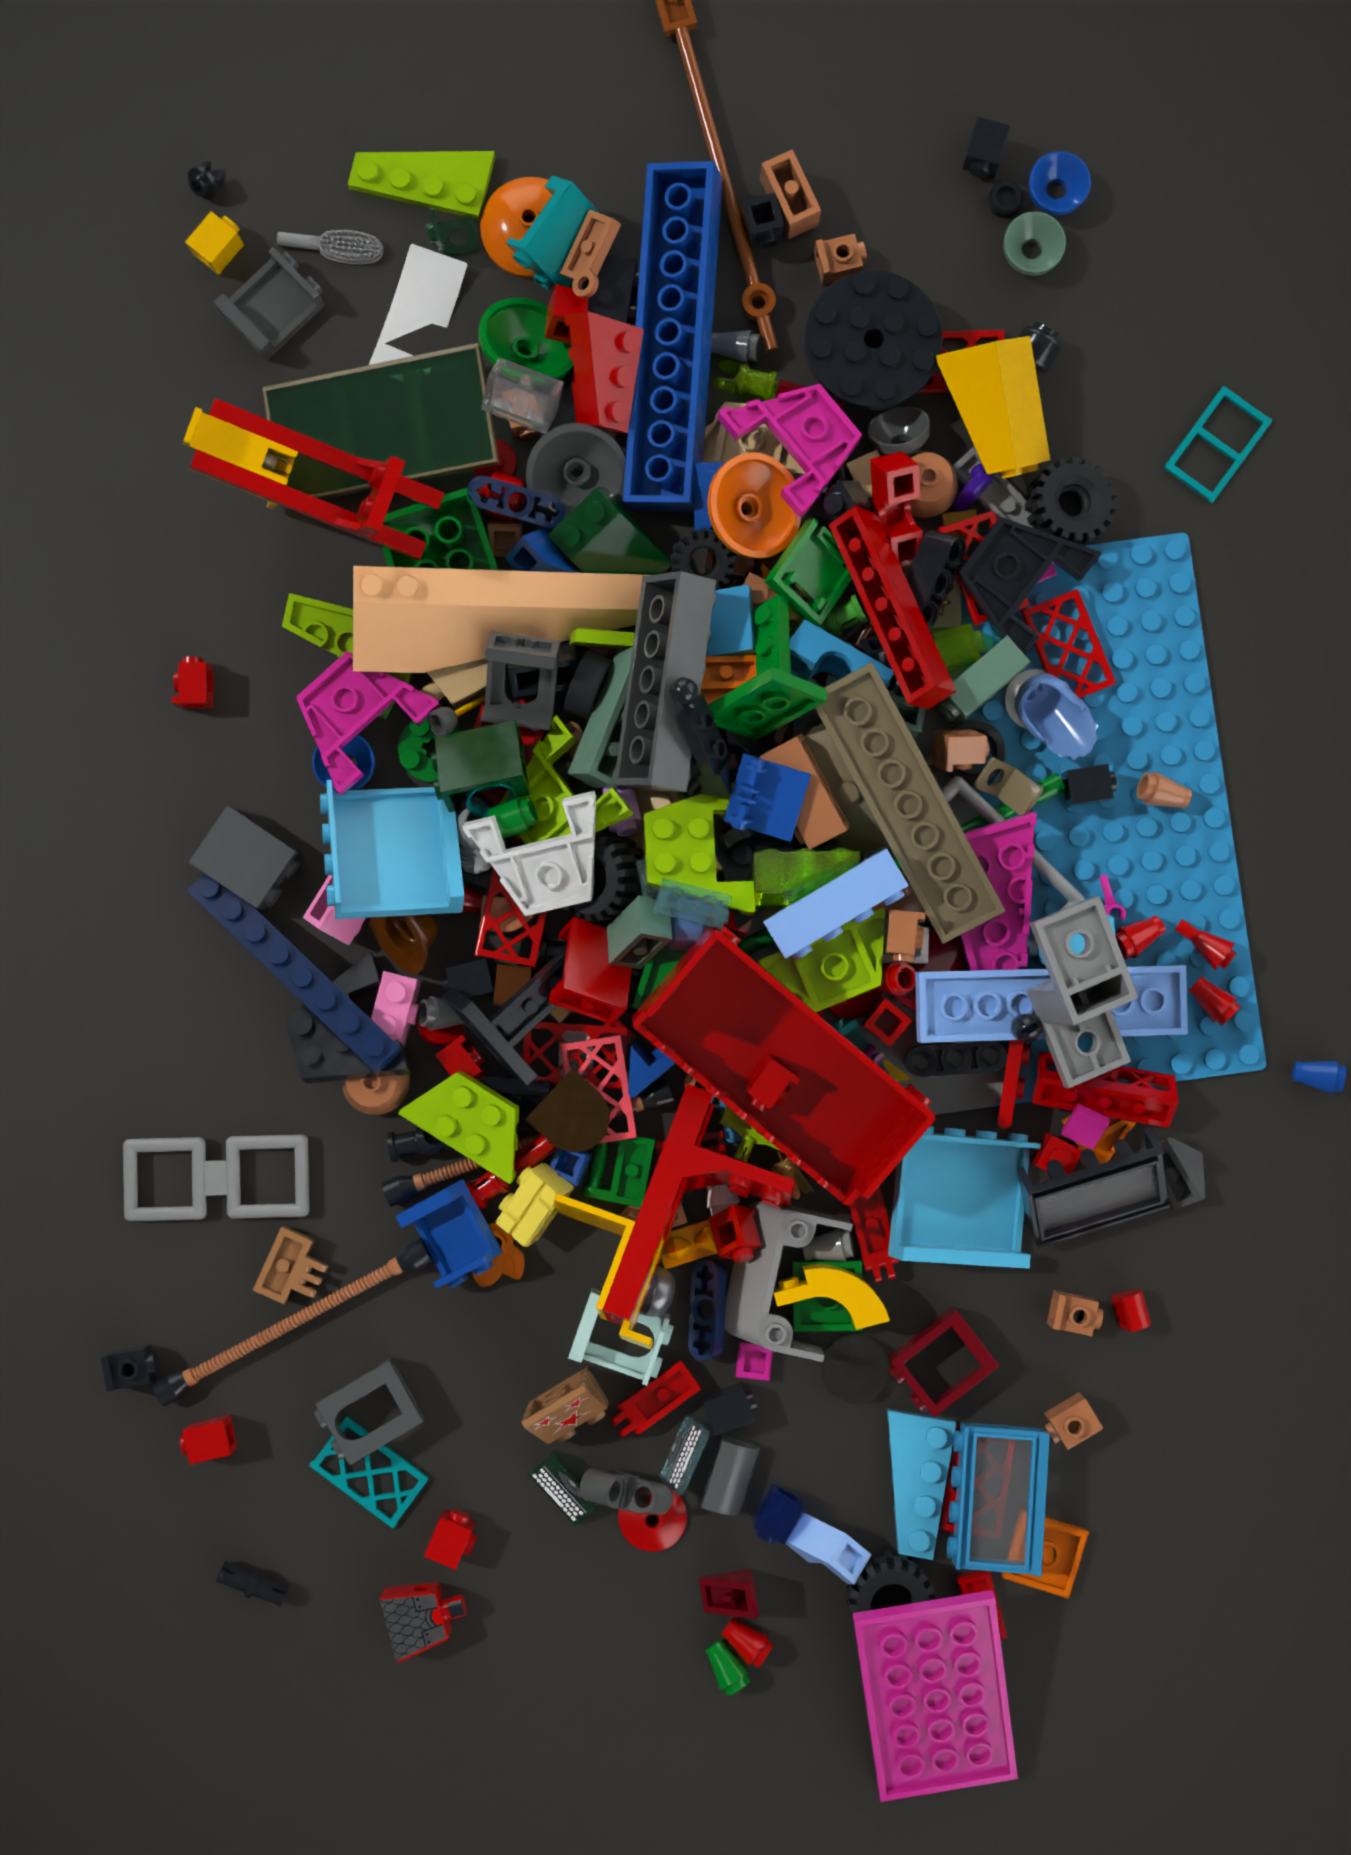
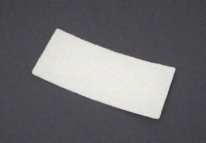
M415 244L410 245L389 313L369 365L413 356L385 344L430 324L448 327L467 263ZM427 369L423 371L426 372L427 376L430 375L432 369ZM403 374L390 377L404 382Z

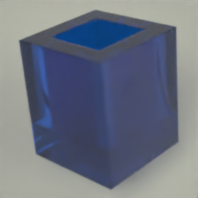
M771 1483L752 1519L753 1527L757 1530L756 1534L771 1544L778 1541L785 1545L804 1509L802 1499Z

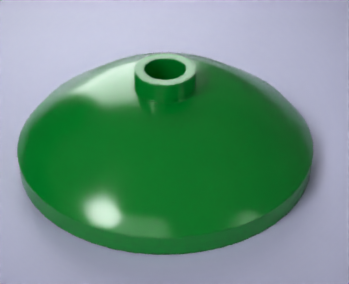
M509 298L494 303L483 314L478 327L480 347L487 359L507 376L526 383L546 384L564 378L573 369V359L569 360L568 348H572V346L545 338L547 305L531 299Z

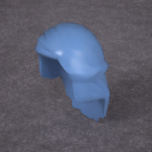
M1041 673L1030 677L1019 687L1015 697V710L1018 717L1029 732L1043 742L1051 752L1056 753L1061 758L1069 756L1076 760L1079 756L1086 757L1093 750V746L1098 739L1096 730L1099 727L1088 706L1071 691L1067 682L1058 679L1052 674Z

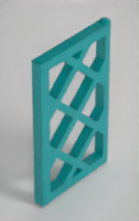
M348 1416L340 1425L343 1432L348 1427L360 1437L370 1433ZM332 1435L315 1460L310 1462L309 1467L394 1529L397 1521L430 1477L386 1444L378 1448V1450L390 1458L391 1466L372 1469L370 1454L364 1457L366 1470L347 1473L344 1458L342 1460L339 1459L341 1474L333 1475L320 1465L326 1456L336 1455L334 1449H331V1442L335 1440ZM406 1470L419 1480L413 1489H400L398 1471ZM392 1472L395 1491L375 1494L373 1475ZM367 1476L369 1495L361 1496L349 1487L348 1479ZM407 1496L402 1503V1497ZM396 1498L397 1511L392 1518L377 1508V1500Z

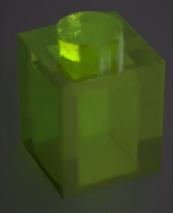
M971 623L933 634L936 646L947 670L977 662L981 658L979 652L985 650L981 631L974 632Z

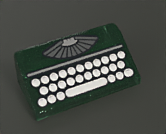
M554 1450L528 1473V1476L573 1525H576L599 1506L598 1503L584 1500L581 1497V1480Z

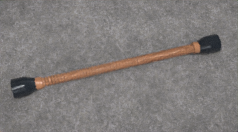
M666 1078L651 1083L633 1099L631 1097L633 1112L635 1110L639 1112L644 1109H662L675 1104ZM614 1105L612 1107L608 1106L609 1115L615 1108ZM619 1110L615 1115L616 1117H619V1115L623 1116V1112ZM534 1134V1136L530 1135L529 1137L521 1138V1140L518 1139V1147L515 1154L536 1140L540 1135ZM467 1158L463 1159V1161L460 1160L459 1163H452L451 1166H444L443 1169L439 1168L438 1170L430 1171V1173L427 1172L426 1175L419 1173L414 1176H396L383 1181L382 1188L389 1206L393 1207L409 1201L418 1192L427 1189L429 1184H437V1181H445L450 1179V1177L453 1178L458 1176V1174L461 1175L462 1172L466 1173L470 1169L474 1170L482 1166Z
M422 1238L406 1245L395 1258L388 1261L387 1266L383 1265V1268L380 1267L379 1270L376 1269L375 1272L368 1273L367 1276L365 1275L363 1278L361 1277L359 1280L357 1279L355 1282H352V1284H348V1286H344V1288L329 1294L328 1297L326 1296L324 1299L318 1300L317 1303H313V1305H309V1307H305V1309L279 1321L278 1324H274V1326H270V1328H266V1330L251 1336L235 1345V1347H231V1349H227V1351L201 1363L196 1368L190 1367L185 1371L168 1373L152 1382V1386L157 1399L163 1406H167L180 1399L191 1386L197 1384L204 1376H208V1374L223 1368L236 1359L238 1360L243 1355H247V1353L262 1347L275 1338L277 1339L282 1334H286V1332L301 1326L310 1319L316 1318L317 1315H321V1313H325V1311L340 1305L349 1298L351 1299L352 1296L355 1297L356 1294H360V1292H364V1290L386 1280L387 1277L390 1278L391 1275L397 1276L403 1272L419 1270L434 1262Z

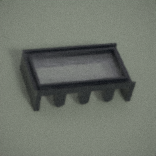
M1151 1127L1144 1129L1146 1150L1134 1154L1126 1140L1118 1139L1113 1144L1114 1152L1118 1159L1100 1164L1094 1152L1086 1149L1080 1153L1081 1164L1084 1169L1067 1175L1058 1160H1050L1047 1163V1172L1051 1180L1032 1185L1024 1166L1017 1168L1026 1222L1038 1248L1170 1208L1167 1199L1162 1156L1165 1152Z

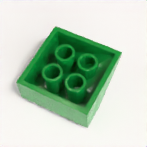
M467 488L444 495L439 510L419 503L386 514L383 525L427 542L419 560L381 546L387 565L390 567L499 570L478 506L469 500Z

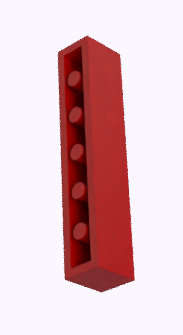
M854 506L830 523V530L907 704L930 709L957 690L877 513Z

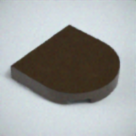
M572 1068L530 1113L525 1121L555 1148L567 1152H582L594 1147L602 1140L609 1126L610 1115L608 1105L603 1096Z

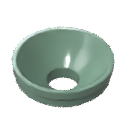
M1027 212L1015 218L1008 226L1003 241L1004 254L1010 266L1016 271L1029 276L1042 275L1052 270L1060 262L1066 247V236L1059 222L1052 216L1042 212ZM1027 242L1036 243L1041 250L1040 256L1035 259L1026 258L1022 253V245Z

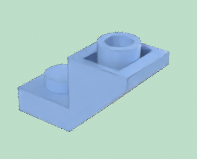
M800 1513L784 1540L785 1544L807 1562L824 1564L845 1583L852 1585L856 1583L871 1556L867 1550L846 1533L806 1513Z

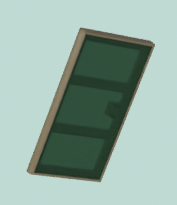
M479 342L263 387L267 420L360 458L384 462L389 457L394 456L406 462L401 475L415 481L500 465L482 349ZM298 453L294 460L286 485L321 500L369 491L373 488L368 485L369 481Z

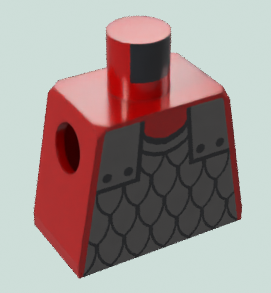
M437 1582L384 1588L379 1598L396 1663L402 1662L446 1641L452 1631L450 1620L467 1615L463 1595L444 1599L441 1586Z

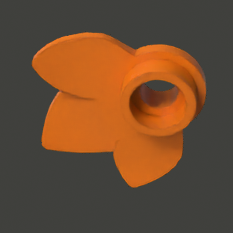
M496 1223L488 1224L494 1237H498L502 1241V1244L499 1246L503 1252L492 1259L494 1266L479 1275H475L472 1270L475 1281L480 1287H487L494 1284L501 1277L502 1273L515 1280H520L525 1268L523 1252L513 1244L514 1238L512 1234H508Z

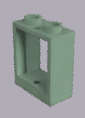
M1007 635L953 681L957 691L939 702L940 706L937 707L939 712L950 723L953 721L957 724L962 723L1017 677L1030 663V660Z

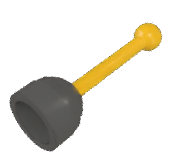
M485 694L455 711L449 707H439L431 711L427 716V721L432 732L437 736L451 733L457 727L460 715L485 702Z

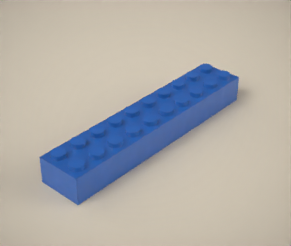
M714 161L647 163L636 327L642 328L644 331L628 428L623 502L633 512L694 513L693 463L703 462L723 185V177Z

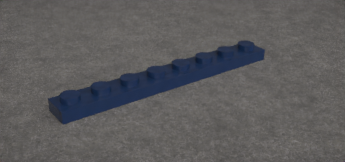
M205 873L187 889V892L373 1072L378 1075L402 1051L400 1046L251 904Z

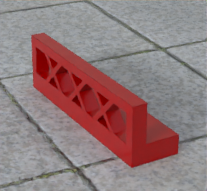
M1039 1051L1037 1057L1038 1077L1032 1093V1104L1073 1111L1079 1103L1106 1117L1169 1128L1178 1105L1175 1075L1120 1066L1097 1076L1096 1079L1092 1078L1072 1088H1064L1059 1073L1047 1070V1065L1056 1067L1051 1053ZM1116 1078L1126 1079L1131 1084L1121 1083ZM1150 1084L1166 1086V1091L1157 1090Z

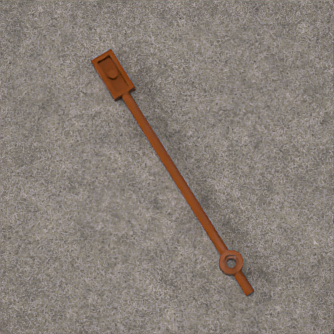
M654 0L665 38L676 35L711 161H714L723 177L722 200L747 284V288L742 295V310L748 318L757 321L766 353L775 352L779 347L770 316L775 309L776 297L774 291L768 285L760 283L689 35V31L697 29V20L691 0ZM755 300H761L764 303V307L757 309L752 303Z

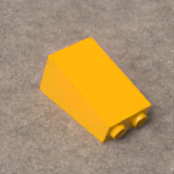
M1030 336L994 341L936 355L939 368L987 474L1000 472L1001 478L1013 477L1022 473L1039 470L1038 463L1050 460Z

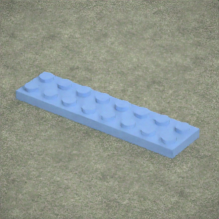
M1186 965L1127 967L1139 998L1111 1010L1121 1037L1187 1035ZM1047 969L915 972L917 1042L1017 1040L1011 1032V1023L1019 1014L1025 1013L1036 1016L1026 990L1051 980ZM1034 1023L1022 1029V1034H1025L1028 1031L1032 1030L1034 1028ZM1042 1030L1037 1039H1045ZM1084 1032L1079 1038H1091L1089 1033Z

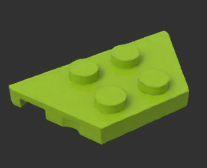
M884 908L874 911L873 915L858 924H855L854 921L840 926L843 930L841 934L827 942L821 937L810 944L813 949L811 952L795 961L792 955L785 959L781 951L758 961L765 970L816 1013L881 986L886 912Z
M458 1071L400 1109L399 1115L505 1182L511 1184L515 1180L514 1159L515 1151L518 1147L516 1126L519 1123V1106L464 1071Z

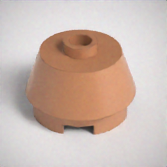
M917 451L907 455L919 464L921 498L910 500L912 515L920 518H929L945 512L953 504L958 493L959 481L955 468L948 459L936 452Z
M409 1074L341 1080L342 1090L347 1101L358 1111L369 1115H382L396 1109L405 1099L410 1084Z

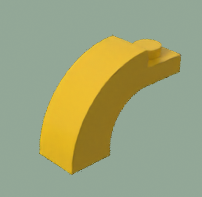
M829 1264L802 1266L805 1280L799 1281L798 1277L786 1278L778 1281L779 1287L774 1288L773 1294L777 1307L813 1297H827L838 1301L849 1311L856 1330L890 1321L883 1303L870 1285L855 1273Z

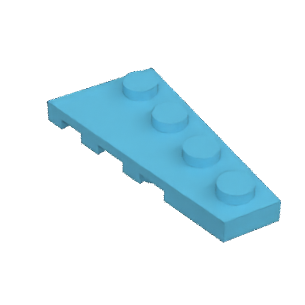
M887 1408L897 1551L901 1555L933 1560L956 1422L952 1419L934 1418L929 1415Z

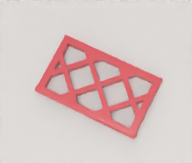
M621 1035L567 1044L565 1042L560 1043L564 1076L572 1069L570 1068L568 1050L580 1049L588 1055V1058L577 1071L580 1075H582L592 1059L609 1070L598 1087L590 1081L588 1082L605 1100L615 1106L610 1113L609 1123L616 1113L621 1110L626 1114L629 1131L616 1133L608 1127L607 1133L609 1135H604L599 1143L636 1138V1127L631 1096L628 1094L629 1084ZM615 1043L617 1061L613 1066L596 1055L605 1044ZM596 1046V1047L593 1049V1051H590L588 1048H586V1047ZM613 1074L621 1079L623 1097L619 1102L602 1091Z

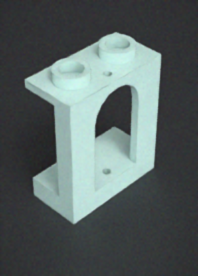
M592 1288L568 1359L580 1363L583 1359L641 1379L642 1384L647 1386L650 1377L657 1378L663 1358L657 1357L661 1344L668 1345L674 1326L668 1324L670 1314L664 1313L658 1317L639 1315L637 1322L649 1327L653 1332L654 1346L644 1356H631L589 1341L598 1315L596 1305L602 1292Z

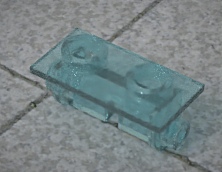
M663 878L653 912L722 929L724 923L727 924L730 910L728 908L732 895Z

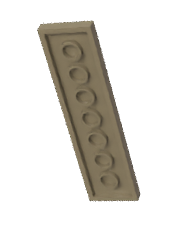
M873 661L824 687L827 691V702L815 709L942 944L1006 912Z

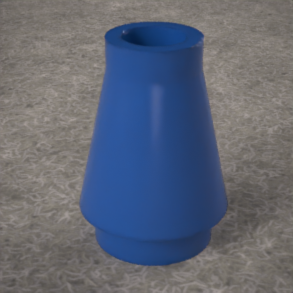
M1295 1061L1292 1072L1293 1082L1305 1084L1331 1095L1333 1092L1342 1093L1346 1078L1345 1065H1339L1338 1061Z

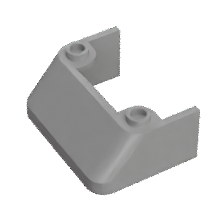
M761 1200L753 1201L747 1207L756 1209L757 1215L753 1217L761 1247L753 1250L754 1257L752 1259L733 1263L726 1296L725 1329L735 1337L770 1351L823 1362L825 1355L821 1346L792 1340L793 1330L789 1321L780 1315L769 1313L783 1245L795 1248L808 1245L814 1237L817 1224L851 1231L853 1224L848 1218L794 1206L789 1208L782 1205L781 1209H776L763 1204Z

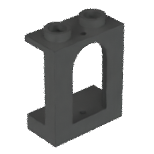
M491 631L485 647V660L488 662L485 706L481 715V721L499 724L516 720L518 726L526 727L529 730H550L555 708L560 641ZM506 663L540 668L538 695L534 701L520 704L512 701L505 692Z
M392 1357L325 1398H320L315 1404L318 1409L314 1411L320 1426L324 1430L329 1428L335 1439L331 1442L335 1453L340 1460L346 1458L349 1465L419 1425L425 1418ZM386 1384L402 1414L361 1438L355 1440L347 1439L336 1420L339 1411L381 1385Z

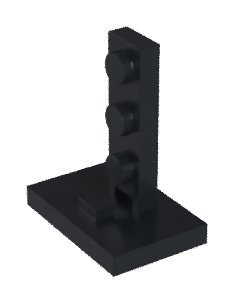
M567 946L490 1017L488 1015L485 1016L470 999L453 988L442 996L500 1064L526 1085L534 1080L537 1075L514 1050L513 1046L556 1007V1005L549 1003L550 991L562 980ZM499 1026H500V1027L506 1032V1034L508 1035L506 1038H504V1037L502 1036V1034H503L504 1032L499 1028Z

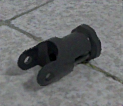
M416 1127L415 1131L395 1134L393 1131L387 1133V1145L392 1162H398L401 1157L417 1154L425 1157L444 1153L450 1150V1146L445 1143L429 1144L432 1135L420 1127Z

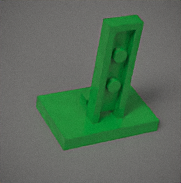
M778 594L755 608L756 676L708 704L709 709L713 712L717 727L755 741L827 702L826 688L791 674L788 598Z

